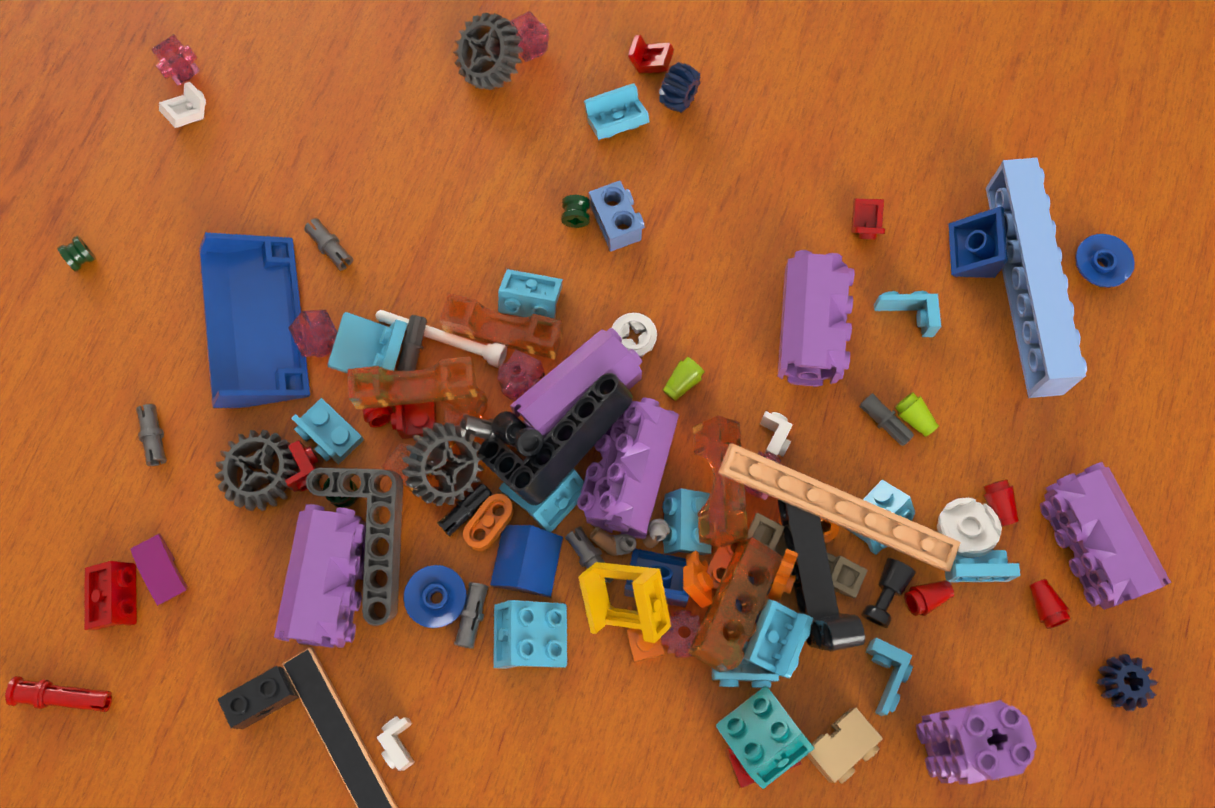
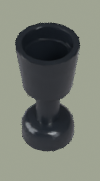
M509 411L501 412L492 422V433L494 436L504 442L514 444L518 452L524 456L536 455L541 450L544 442L542 434L534 428L526 427L516 414Z
M887 558L878 583L879 587L883 590L875 606H866L861 615L878 626L888 628L891 616L887 609L894 595L901 596L916 574L915 570L903 562Z

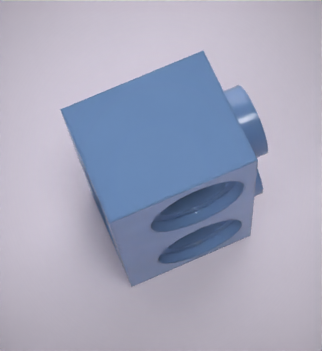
M621 181L589 192L591 210L610 252L641 241L642 229L645 228L644 221L639 212L635 213L632 207L634 205L632 194L629 189H624ZM610 201H615L619 204L615 206H610L607 203ZM624 224L629 226V228L622 230L617 228V226Z

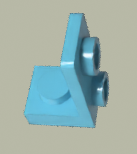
M889 291L879 295L874 303V311L918 310L916 322L917 326L921 327L922 337H934L941 328L938 294H928L926 291L899 294L895 291Z
M875 638L869 642L865 652L872 655V661L885 668H890L891 665L894 666L875 711L876 714L884 716L889 711L893 713L899 703L900 694L897 691L901 682L906 683L912 672L913 665L909 664L912 655L879 638Z

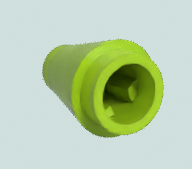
M686 357L684 361H679L663 391L676 401L702 380L701 376L705 371L694 360Z
M914 392L910 393L895 406V409L899 412L897 415L918 432L922 433L924 437H927L939 427L922 397H917Z

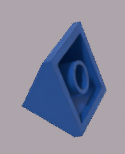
M1000 206L948 223L951 275L954 277L995 278L1008 261L1004 208Z
M507 525L501 534L490 586L551 598L563 536L532 525Z
M635 549L632 553L630 566L660 569L667 604L686 607L689 595L683 590V567L687 565L686 558ZM626 580L624 596L635 598L632 586L633 581Z

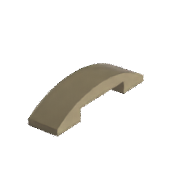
M756 513L743 541L778 564H781L787 549L783 533L785 527ZM827 553L834 591L851 598H856L868 570L842 556L835 557Z

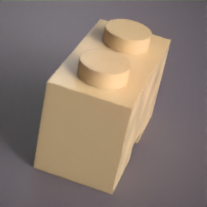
M856 707L849 709L831 725L835 732L830 736L826 733L825 735L821 734L811 743L815 749L806 755L829 783H835L838 780L842 784L855 773L856 770L853 766L860 759L866 762L880 750L877 744L883 738Z

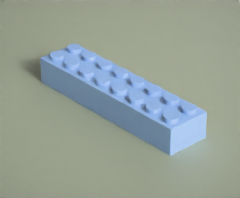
M1038 158L1003 160L986 187L990 210L1000 206L1004 208L1008 261L1003 266L1002 272L1028 398L1064 395L1081 381L1087 372V363L1085 358L1081 356L1079 347L1081 341L1078 329H1075L1073 320L1074 305L1069 301L1067 293L1068 278L1066 274H1063L1062 251L1060 247H1057L1056 224L1051 220L1050 197L1045 193L1044 189L1045 175L1043 169L1039 166Z

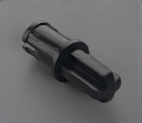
M479 484L473 490L474 492L469 493L464 498L465 500L461 502L457 500V505L437 522L449 537L469 518L471 519L483 502L493 495L487 486Z

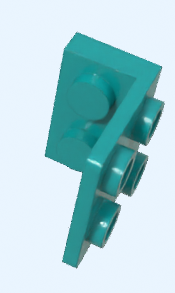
M764 686L716 724L717 729L748 775L762 789L815 749L767 686Z

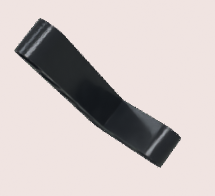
M606 373L594 382L545 436L543 446L536 455L527 456L523 461L497 437H493L492 439L494 440L490 442L486 439L481 444L478 454H482L485 457L482 461L511 490L528 504L538 505L552 493L632 403L633 395L615 374Z
M778 499L781 523L785 527L783 533L786 548L799 553L791 572L792 575L796 576L794 589L799 613L813 618L810 635L806 643L810 647L826 651H836L864 645L865 632L860 618L857 615L843 614L838 611L820 517Z

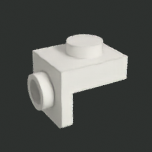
M191 82L184 83V95L159 102V111L174 128L204 119L206 99L200 90H197Z
M765 411L760 425L774 431L775 434L763 457L775 461L777 455L784 457L791 443L786 437L793 424L789 423L788 419L780 413L772 412L771 414Z
M398 716L391 719L382 727L384 732L377 737L385 749L381 753L384 760L391 769L397 767L399 771L406 770L415 763L397 736L413 724L406 717H403L401 720Z

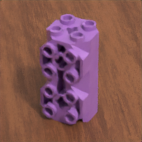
M800 250L795 252L794 258H790L787 261L784 276L777 377L783 379L784 375L788 376V382L791 384L817 387L823 386V380L830 379V384L837 383L839 379H843L844 369L848 370L850 352L846 351V341H850L852 325L851 323H846L847 313L851 314L853 307V296H848L849 286H852L854 282L855 271L852 268H848L847 264L842 262L840 254L828 253L822 255L812 254V252L807 250Z
M613 328L607 331L601 329L510 405L512 413L516 414L517 417L522 415L525 419L523 421L525 426L539 431L544 439L602 375L613 373L628 389H631L642 379V370L639 367L642 359L633 349L629 351L621 343L620 335Z
M642 398L641 402L632 401L626 411L598 440L594 446L601 453L603 459L599 463L593 462L587 468L581 494L577 501L579 509L585 513L588 524L595 527L599 526L606 532L612 533L613 530L620 531L621 534H628L634 538L646 539L648 526L677 426L678 413L659 407V402L654 399Z
M1103 462L1084 469V472L1080 474H1069L1058 479L1057 483L1045 488L1048 493L1045 494V502L1040 503L1041 513L1045 519L1050 521L1055 531L1054 537L1057 544L1063 549L1069 547L1074 551V558L1069 560V566L1072 573L1079 577L1084 587V596L1091 606L1099 605L1105 610L1122 604L1123 601L1135 599L1171 583L1110 468H1105Z
M307 504L305 511H299L274 638L288 642L289 639H296L297 643L304 645L344 648L346 642L352 643L356 633V624L353 623L354 612L358 611L361 605V592L355 591V584L357 579L364 580L366 523L362 520V517L355 515L356 511L351 509L337 508L336 512L324 511L325 508L322 506Z
M1001 700L922 716V723L916 724L918 739L921 744H925L928 757L925 758L927 771L931 778L938 777L941 783L958 781L959 784H971L1023 774L1026 766L1032 762L1034 751L1037 747L1028 717L1023 715L1017 708L1009 706Z

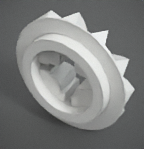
M624 314L612 326L620 335L621 343L628 351L633 349L640 357L648 351H652L657 341V330L654 323L643 314ZM629 326H631V329L636 334H642L638 336L637 345L632 339L626 338L629 336Z

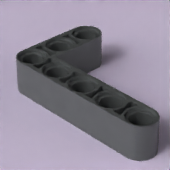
M316 468L312 470L307 476L306 485L309 492L313 495L367 497L362 613L365 621L370 625L377 626L391 621L396 616L398 610L403 479L397 472L384 469ZM324 474L330 478V485L326 490L321 489L319 485L320 478ZM358 475L361 479V485L354 492L349 483L352 476ZM387 475L392 480V486L385 493L380 488V481ZM384 506L389 509L391 514L390 520L385 524L380 521L378 516L380 509ZM381 538L386 539L389 543V551L385 555L379 553L377 549L378 541ZM378 570H383L387 574L388 581L385 586H380L376 581ZM377 602H382L386 607L384 618L378 617L374 611Z

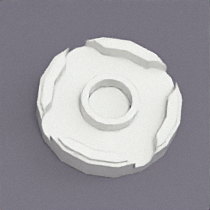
M969 497L958 498L948 503L938 517L937 529L939 533L961 542L957 555L968 558L982 557L991 552L998 543L1002 526L998 515L990 506L985 503L982 505L979 502H975L977 499Z

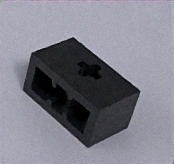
M275 666L218 698V702L230 728L243 730L300 697L285 668Z

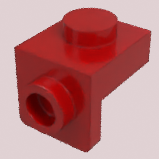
M635 35L629 48L628 57L638 73L667 72L674 48L671 43L646 44L641 35Z
M854 198L851 233H859V239H876L877 234H885V228H882L884 199Z
M298 440L288 445L301 472L285 480L287 486L290 489L293 488L294 492L308 490L306 485L307 476L312 470L317 468L315 463L319 462L311 446L306 448Z

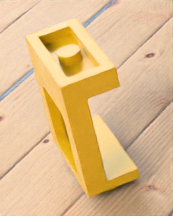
M595 562L578 576L591 633H598L605 625L642 630L645 642L655 643L671 628L660 569ZM605 577L633 581L632 586L638 611L614 608L610 604Z

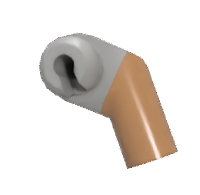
M663 519L650 521L646 539H642L644 545L648 548H654L660 541L665 539L671 532L668 523Z
M599 526L589 536L595 544L611 556L628 554L635 550L637 544L633 536L628 534L610 536Z

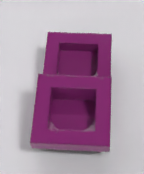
M160 533L130 549L138 570L157 606L188 589L173 562L175 558Z

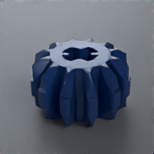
M677 62L675 65H672L661 82L659 102L673 111L683 112L694 101V97L698 92L700 73L686 63Z
M1128 654L1119 655L1118 659L1115 657L1108 658L1106 661L1107 666L1100 667L1098 671L1105 678L1097 680L1096 683L1100 686L1105 685L1106 690L1102 692L1101 696L1103 698L1112 697L1111 706L1115 708L1123 706L1124 710L1133 711L1136 706L1138 708H1145L1148 705L1147 699H1153L1156 696L1150 689V686H1155L1158 682L1154 679H1149L1148 675L1152 672L1153 668H1142L1143 659L1137 657L1131 660ZM1124 680H1128L1130 685H1125Z

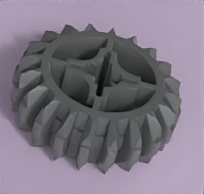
M482 13L481 16H473V22H465L466 30H458L461 34V39L455 41L459 46L458 50L453 53L459 58L454 64L461 67L459 74L465 77V81L477 88L492 90L495 87H503L504 81H512L511 73H518L515 66L522 63L518 55L524 51L518 45L523 39L517 35L518 29L512 26V22L509 19L502 18L501 15Z
M449 422L445 423L444 426L440 423L433 424V429L428 427L422 428L423 437L414 435L415 446H406L407 450L411 452L410 457L402 458L403 462L409 464L408 467L402 470L404 475L409 476L405 483L413 488L412 492L415 496L421 497L426 503L433 501V504L442 506L444 502L448 505H454L455 498L465 500L464 491L474 492L471 484L473 482H481L479 477L476 476L477 471L484 470L483 466L478 464L480 460L485 458L477 452L481 445L479 442L474 441L475 436L472 433H466L464 427L459 425L455 427L454 424ZM448 441H454L457 444L460 455L452 452ZM426 474L435 475V479L439 481V486L432 487L427 480Z
M250 430L248 438L243 434H238L239 442L237 444L233 441H228V445L231 447L229 452L220 451L225 460L216 462V466L222 470L215 474L216 479L222 481L218 485L219 490L226 492L225 498L228 501L234 500L235 506L242 508L245 505V508L249 511H253L256 505L261 511L266 510L267 502L273 507L277 506V497L280 496L284 500L288 497L284 491L290 488L285 480L297 474L294 469L298 468V465L288 447L290 443L286 439L281 440V436L277 433H273L270 436L267 430H262L260 435L256 431ZM257 451L253 456L246 457L250 453ZM276 453L279 458V470L277 474L272 471V466L275 461L273 457ZM249 466L254 469H263L267 474L253 471L249 468ZM239 467L243 469V476L241 478L242 484L240 487L237 481V471ZM271 483L266 488L258 491L261 485Z

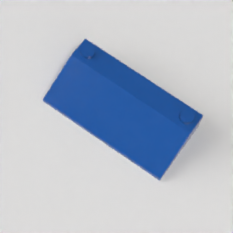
M205 232L199 247L212 408H245L309 397L310 388L293 238Z

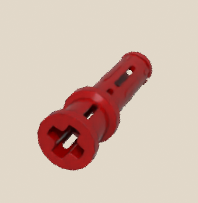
M15 676L8 683L5 701L9 706L21 703L33 705L36 709H43L50 705L107 712L112 703V692L53 685L52 682L46 679H42L39 682L26 681L20 676Z

